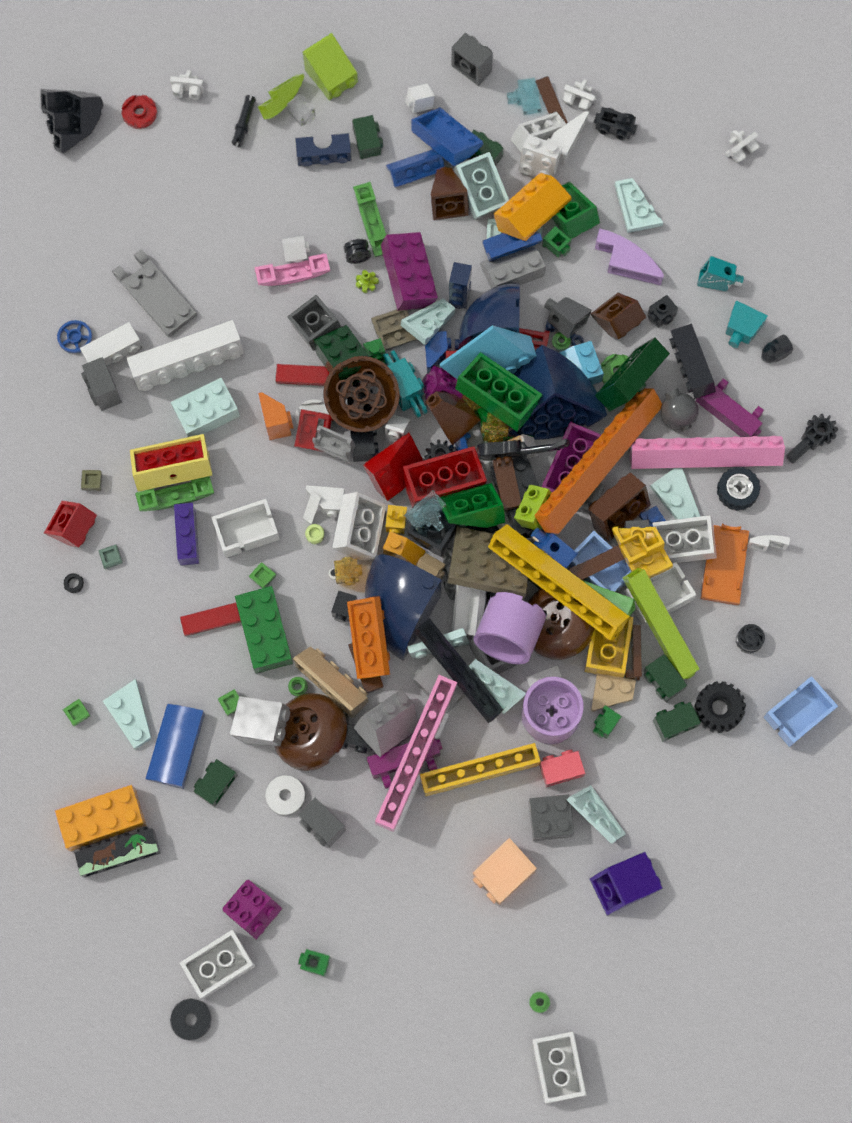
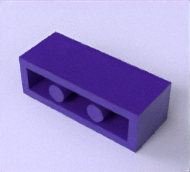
M174 504L177 560L180 566L200 564L194 504Z

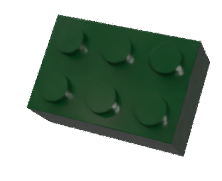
M347 324L314 339L316 354L329 373L340 362L351 357H370ZM361 366L349 369L348 367L343 368V371L338 374L339 380H346L348 377L356 374ZM354 380L353 383H352V385H355V384L359 383L360 381H359V380Z

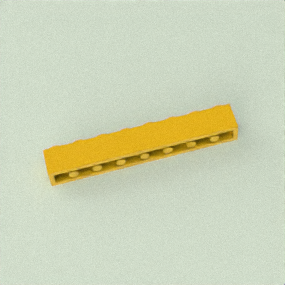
M506 524L494 533L488 546L489 549L609 640L613 639L624 628L630 616ZM573 598H575L576 600H578V601H579L580 603H582L583 605H582V606L579 605Z

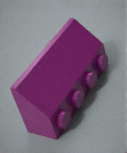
M570 422L563 439L567 438L570 440V445L564 447V449L557 450L541 487L547 488L551 492L555 491L561 484V481L567 477L572 468L582 459L584 453L592 447L594 441L601 434Z

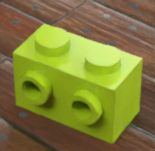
M529 485L519 508L516 510L514 519L522 527L533 530L539 528L542 530L534 515L540 506L547 501L552 492L547 488Z

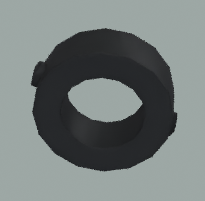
M76 573L68 574L64 579V589L70 593L79 592L84 585L83 577ZM71 579H78L79 583L76 587H69Z

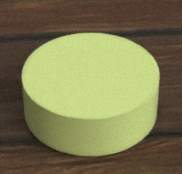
M318 524L308 526L305 531L306 539L311 544H319L324 539V530Z

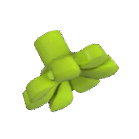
M363 270L362 275L356 276L357 282L355 286L356 288L362 287L363 293H367L368 288L371 291L376 290L374 284H379V279L374 272L368 273L367 270Z

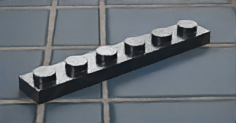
M430 618L427 619L414 631L449 676L457 682L458 687L488 723L492 722L504 709Z

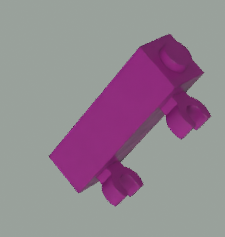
M724 378L715 386V393L696 399L699 405L740 437L759 436L762 432L760 428L763 423L758 419L762 416L764 409L758 406L752 414L723 392L729 384Z
M434 738L425 759L429 771L437 769L434 758L439 757L440 750L443 749L439 738ZM409 743L392 748L381 757L377 754L366 757L373 779L381 777L385 789L391 786L392 782L389 774L398 770Z

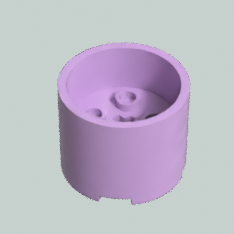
M498 592L494 597H490L475 633L474 643L481 651L497 660L511 664H525L530 660L546 620L545 612L537 604L532 606L522 601L523 597L520 595Z
M546 677L538 680L528 689L524 698L521 712L523 726L536 741L544 744H558L567 740L577 730L583 714L582 696L579 690L566 679ZM550 709H553V717L548 713Z

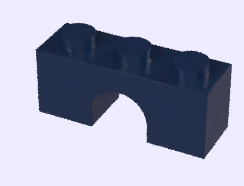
M349 133L331 135L332 141L327 148H318L314 144L313 136L295 138L298 166L308 167L315 164L328 165L329 163L352 161Z
M454 262L449 280V303L456 309H467L471 292L472 265Z

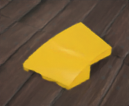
M656 527L612 528L619 548L631 572L637 568L644 569L650 579L673 568V564L664 550L665 543Z

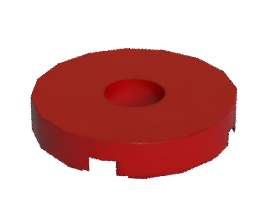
M133 95L122 104L123 120L132 128H147L153 124L157 117L155 102L146 95ZM139 108L144 110L141 114H135V111Z

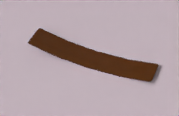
M546 76L536 80L548 114L557 112L567 124L568 121L562 111L549 77Z
M619 545L567 570L582 580L625 558Z

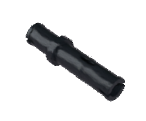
M250 95L245 96L238 123L235 125L233 140L231 141L234 146H236L237 142L238 147L243 146L244 137L248 133V124L256 102L254 96L251 97V100H249Z

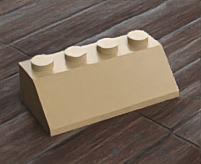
M310 646L293 658L296 668L322 692L333 699L352 719L368 703L367 692L361 687L357 689L352 684L354 681L347 674L342 675L338 671L339 667L334 662L326 661L324 659L325 655L318 648L314 650Z

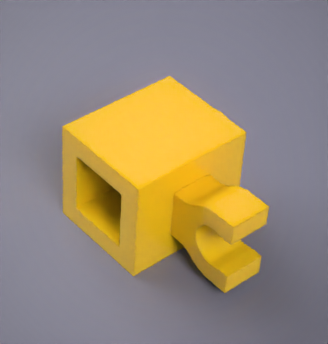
M388 505L385 525L386 532H393L398 535L405 534L407 507Z

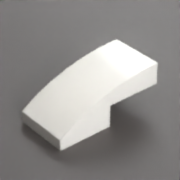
M778 535L757 536L750 538L747 548L765 552L768 546L786 550L790 538Z

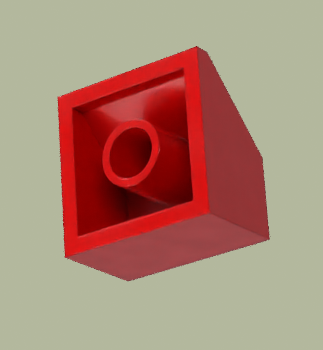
M61 501L44 534L64 544L79 548L84 543L89 529L93 527L97 514L81 503Z

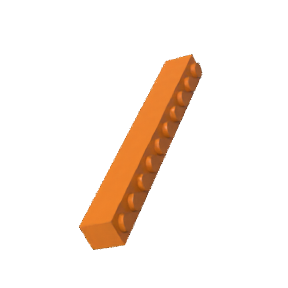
M644 388L625 404L622 411L615 416L612 423L604 429L602 435L594 441L592 447L584 453L582 459L572 468L567 477L561 481V484L551 493L547 501L540 506L534 516L545 533H560L660 411L662 402L654 388Z

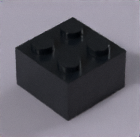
M426 501L408 531V539L441 557L454 536L457 526L459 527L460 524L448 523L442 509Z

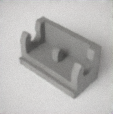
M319 425L316 429L318 436L317 438L313 437L312 440L315 445L314 448L348 462L356 447L353 439Z

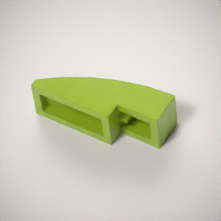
M304 74L294 75L268 91L271 99L258 106L264 120L275 117L292 101L301 87L305 77Z

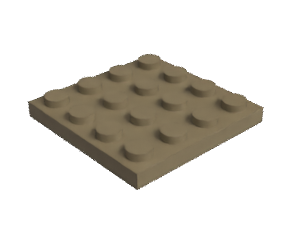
M457 526L447 583L493 593H513L522 596V599H524L528 577L488 548L494 534Z

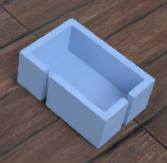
M593 531L574 550L578 554L569 564V567L572 568L612 547ZM623 559L583 580L617 593L625 585L622 577L631 571L626 560Z
M811 676L768 711L763 718L774 730H780L778 735L790 747L833 712L838 705Z

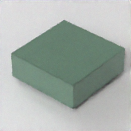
M117 544L98 550L104 569L123 563Z

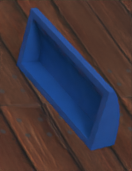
M441 107L411 119V131L453 166L468 159L483 145L481 139Z
M167 704L146 780L184 789L205 716L203 710Z

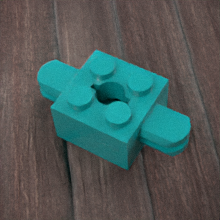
M395 350L390 351L393 361L388 353L384 354L385 362L398 382L400 392L398 404L404 412L411 408L417 418L421 417L419 408L424 415L427 414L428 411L423 402L424 392L422 388H424L421 379L416 378L414 375L415 369L412 363H408L405 357L399 359Z

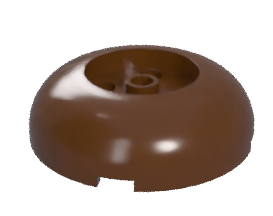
M367 356L351 357L336 365L329 373L323 390L325 407L331 418L341 427L353 432H370L385 425L396 412L400 396L398 382L391 369L383 362ZM361 366L356 374L348 377L346 380H339L338 374L343 371V368L348 367L349 369ZM354 380L360 381L359 387H353L352 383ZM371 387H377L378 392L372 394L370 392ZM364 393L366 397L360 399L359 394ZM347 398H353L354 403L352 405H347ZM370 404L372 407L371 411H364V405Z
M542 588L528 600L527 603L530 605L537 604L544 612H547L546 620L533 650L538 655L551 660L568 659L583 651L592 640L590 638L595 628L565 605L562 610H558L562 603ZM573 598L579 605H581V606L583 605V604L580 603L578 600H576L575 598ZM549 628L554 629V633L552 635H549L547 631Z
M318 693L299 695L285 704L290 708V717L286 721L285 737L281 742V746H274L281 760L290 767L300 771H312L327 765L335 753H339L346 738L347 721L342 708L330 697ZM312 718H318L316 722H312Z

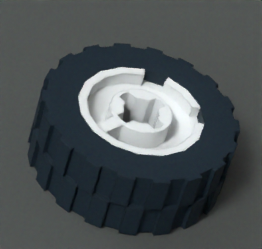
M734 467L722 474L717 485V495L725 507L727 506L731 510L739 511L746 510L755 503L760 494L761 485H759L760 481L757 479V475L751 472L752 470L745 469V467ZM740 486L742 490L739 492L735 487Z

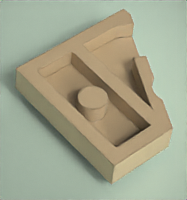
M597 673L591 711L594 712L602 709L605 705L611 707L619 703L632 701L636 680Z

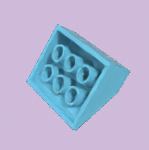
M492 325L441 362L440 367L458 379V376L481 352L513 374L518 368L528 364L537 355L531 336Z

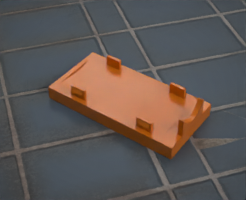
M723 523L721 526L714 525L717 558L707 559L705 562L700 599L739 605L749 531L742 530L741 526L731 527Z
M380 596L348 601L347 606L357 679L390 675L388 662L390 661V654L387 652L383 624L385 616L384 610L381 609Z

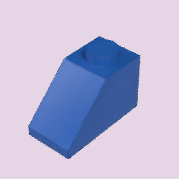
M447 331L437 332L425 345L427 374H429L433 366L438 367L445 359L446 351L451 349V337L447 338Z

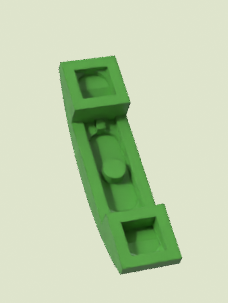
M371 182L354 186L353 190L374 257L383 255L381 244L387 234L381 220Z
M210 476L156 491L153 488L137 492L135 495L139 510L143 512L172 508L174 504L191 503L214 494Z

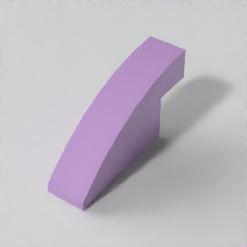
M599 228L595 250L612 253L607 273L661 285L664 274L645 251L628 239Z

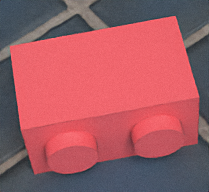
M567 750L561 753L562 756L554 758V755L542 758L543 761L540 762L539 766L546 788L584 777L585 771L578 751Z

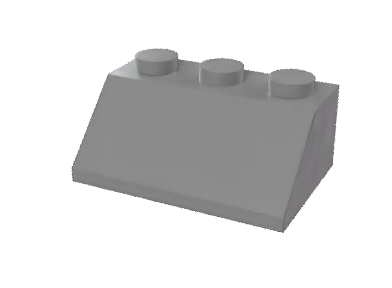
M534 246L490 262L486 260L480 263L491 289L504 284L516 283L522 285L545 276L546 266L539 251Z
M400 689L362 715L354 729L375 753L381 757L414 733L418 724L415 705Z

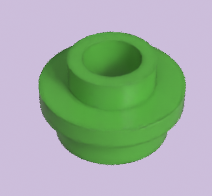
M561 332L553 336L552 345L555 349L563 351L570 346V338L565 337ZM564 339L565 342L560 343L558 340Z
M294 677L289 681L288 689L292 695L299 696L306 693L308 685L304 678ZM296 684L302 686L300 690L294 688Z
M536 992L530 997L529 1004L533 1011L542 1013L549 1008L550 999L544 992ZM538 998L543 999L544 1004L542 1006L536 1004Z

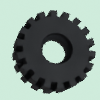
M716 681L711 685H706L696 698L694 707H696L695 712L700 722L703 723L702 727L705 729L707 727L710 728L711 732L718 731V733H722L723 731H730L740 723L746 712L744 711L746 703L743 701L745 699L744 695H740L741 691L739 688L735 689L733 684L727 685L725 681L721 683ZM717 700L724 701L727 705V712L723 715L716 714L712 709L713 703Z

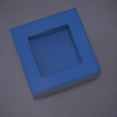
M657 506L652 507L639 516L641 520H649V526L652 527L654 522L666 521Z

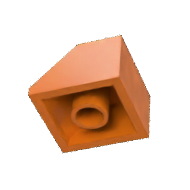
M263 392L258 393L269 440L291 436L290 429H293L290 411L286 412L285 405Z

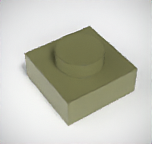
M82 470L81 489L101 490L102 471Z

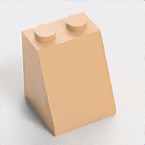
M509 838L473 872L472 875L475 878L472 880L480 889L484 887L488 892L486 896L493 904L497 902L500 905L536 872L537 868Z

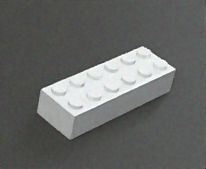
M231 320L127 357L126 359L139 391H147L152 389L153 386L167 384L172 379L184 378L189 373L203 371L211 365H220L225 360L237 359L244 354L235 324Z

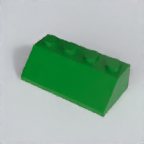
M481 352L458 376L456 384L457 391L515 431H518L529 419L543 395Z

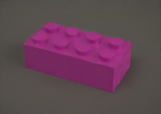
M421 232L386 235L381 244V249L397 311L422 309L435 303L438 296Z

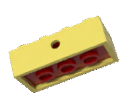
M204 434L130 450L132 474L138 492L212 476L209 451Z

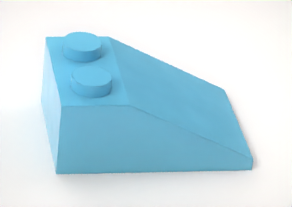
M592 341L572 346L560 352L586 375L592 385L602 382L603 371Z

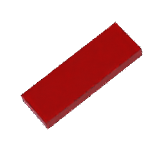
M277 364L275 382L276 384L324 386L329 372L325 366Z
M236 603L180 617L185 637L241 622Z

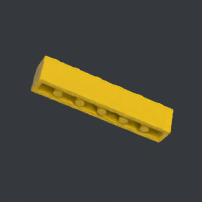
M532 743L420 774V780L425 797L537 767L541 761L536 744Z

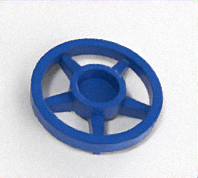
M79 320L66 322L57 333V341L60 347L69 353H80L79 343L82 340H87L86 344L92 341V332L89 326ZM79 324L77 329H71L70 331L66 329L70 325ZM82 326L88 330L89 336L81 334ZM65 331L67 333V340L61 343V334ZM74 344L76 349L66 348L65 345Z

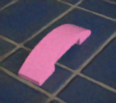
M326 253L310 256L308 260L275 267H273V264L254 267L258 285L261 286L297 283L330 272Z

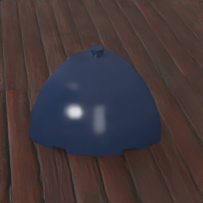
M504 284L494 287L481 294L470 305L461 322L459 339H455V350L461 349L492 325L519 333L520 284Z
M541 345L535 350L537 356L531 359L528 364L518 368L513 374L543 395L529 419L518 431H515L502 421L501 429L502 434L508 437H517L524 434L533 436L534 440L551 439L564 436L570 422L579 426L586 425L589 427L606 417L607 412L605 406L595 397L597 391L586 375L568 358Z
M379 554L374 558L367 574L365 598L380 596L381 609L384 610L385 616L383 624L386 647L392 654L404 661L409 652L407 646L413 645L418 637L414 631L429 618L441 598V579L409 562L393 556Z

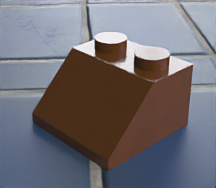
M621 293L615 294L591 313L592 318L609 336L618 340L625 337L631 329L639 326L646 318L638 300Z

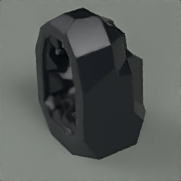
M783 334L767 343L762 349L761 359L764 362L773 363L790 355L793 351V346L789 338Z

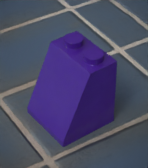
M646 852L607 867L589 878L606 915L612 914L663 889L660 878L656 875L652 862Z

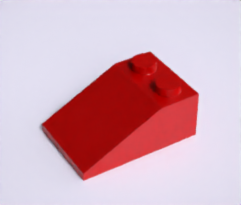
M408 432L364 463L363 466L376 491L389 501L406 487L403 466L421 462L423 458L411 434Z

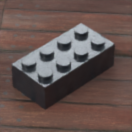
M527 455L512 459L521 502L529 485L539 486ZM492 466L490 468V476L499 495L494 468ZM518 508L505 510L511 527L526 539L531 537L534 530L522 527L514 519Z

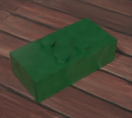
M656 337L634 349L596 393L595 397L609 412L629 402L637 392L642 391L647 384L645 382L670 353Z

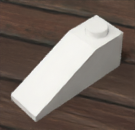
M583 112L554 132L551 139H547L549 142L562 146L560 163H566L588 121L589 112Z
M557 112L519 124L511 137V141L522 152V147L528 134L546 140L554 132L566 125V123Z

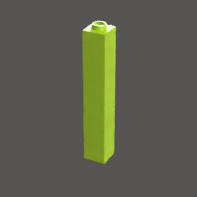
M637 568L622 577L665 656L683 679L693 677L700 668L646 571Z

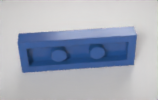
M433 149L386 165L394 187L436 174L437 169L445 167L442 156Z
M536 231L529 239L524 241L501 233L483 240L482 244L490 262L540 244L542 237Z

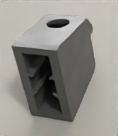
M564 297L558 303L549 298L544 305V308L550 311L547 319L548 322L567 338H570L587 324L592 311L590 308L568 297Z

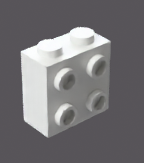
M528 134L522 147L518 172L536 177L541 172L555 177L562 146Z

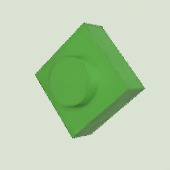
M262 562L249 575V578L261 588H266L276 577V573Z
M235 689L218 698L227 716L234 714L236 711L239 696Z
M80 699L62 709L74 727L91 716Z

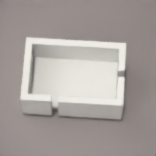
M266 499L211 517L225 558L242 553L241 549L243 548L245 551L280 540Z
M677 562L673 563V568L650 578L669 614L690 603L696 596L688 580L683 582L685 575ZM627 588L624 595L633 598ZM635 602L634 613L644 628L648 626V623Z

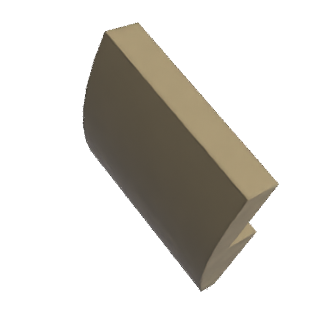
M396 309L371 318L378 339L381 338L385 350L417 340V338L401 326V320L409 316L407 310L397 311Z

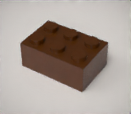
M631 472L623 476L616 485L608 489L601 498L594 501L588 508L594 529L608 541L612 540L615 537L612 528H623L625 521L635 520L651 506L647 487Z

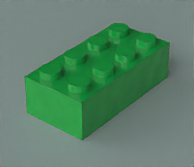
M269 586L236 595L235 600L255 674L293 664L273 587Z

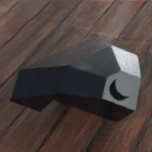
M40 89L41 109L43 113L47 114L48 120L46 124L49 133L54 135V148L61 153H65L93 132L101 117L103 100L101 96L94 93Z

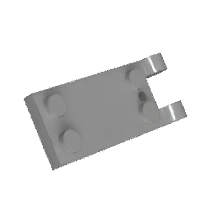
M140 249L134 254V257L142 266L141 269L130 277L121 266L115 268L112 273L169 338L195 318L197 313L150 261L146 253Z

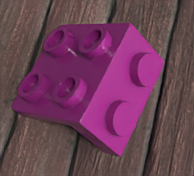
M433 366L429 374H426L423 378L422 383L426 400L431 394H434L436 391L441 392L442 390L455 394L464 400L469 399L456 390L457 379L441 367Z
M246 880L224 905L222 910L257 940L283 908L254 883Z

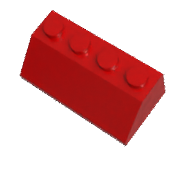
M475 446L403 466L406 492L412 508L423 506L426 501L436 502L439 497L482 486L487 482Z

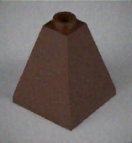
M441 167L436 170L431 190L433 221L469 216L467 188L464 187L451 167Z
M436 391L425 401L452 445L481 421L469 401L455 394Z

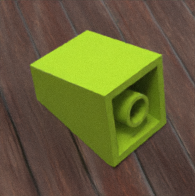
M332 33L302 51L306 73L329 101L339 97L348 88H353L358 82L357 71Z

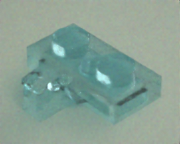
M535 78L517 80L518 89L507 93L508 104L517 103L522 105L523 115L540 113L541 105Z
M433 490L404 516L417 531L426 524L428 527L433 525L439 532L444 528V525L438 520L441 517L439 512L446 504Z

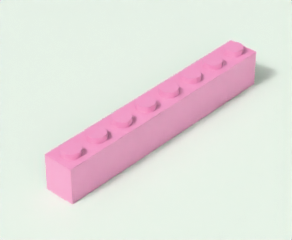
M782 436L639 438L630 446L629 458L631 469L783 466L785 445Z
M438 675L377 815L376 825L392 832L395 831L456 690L457 682Z

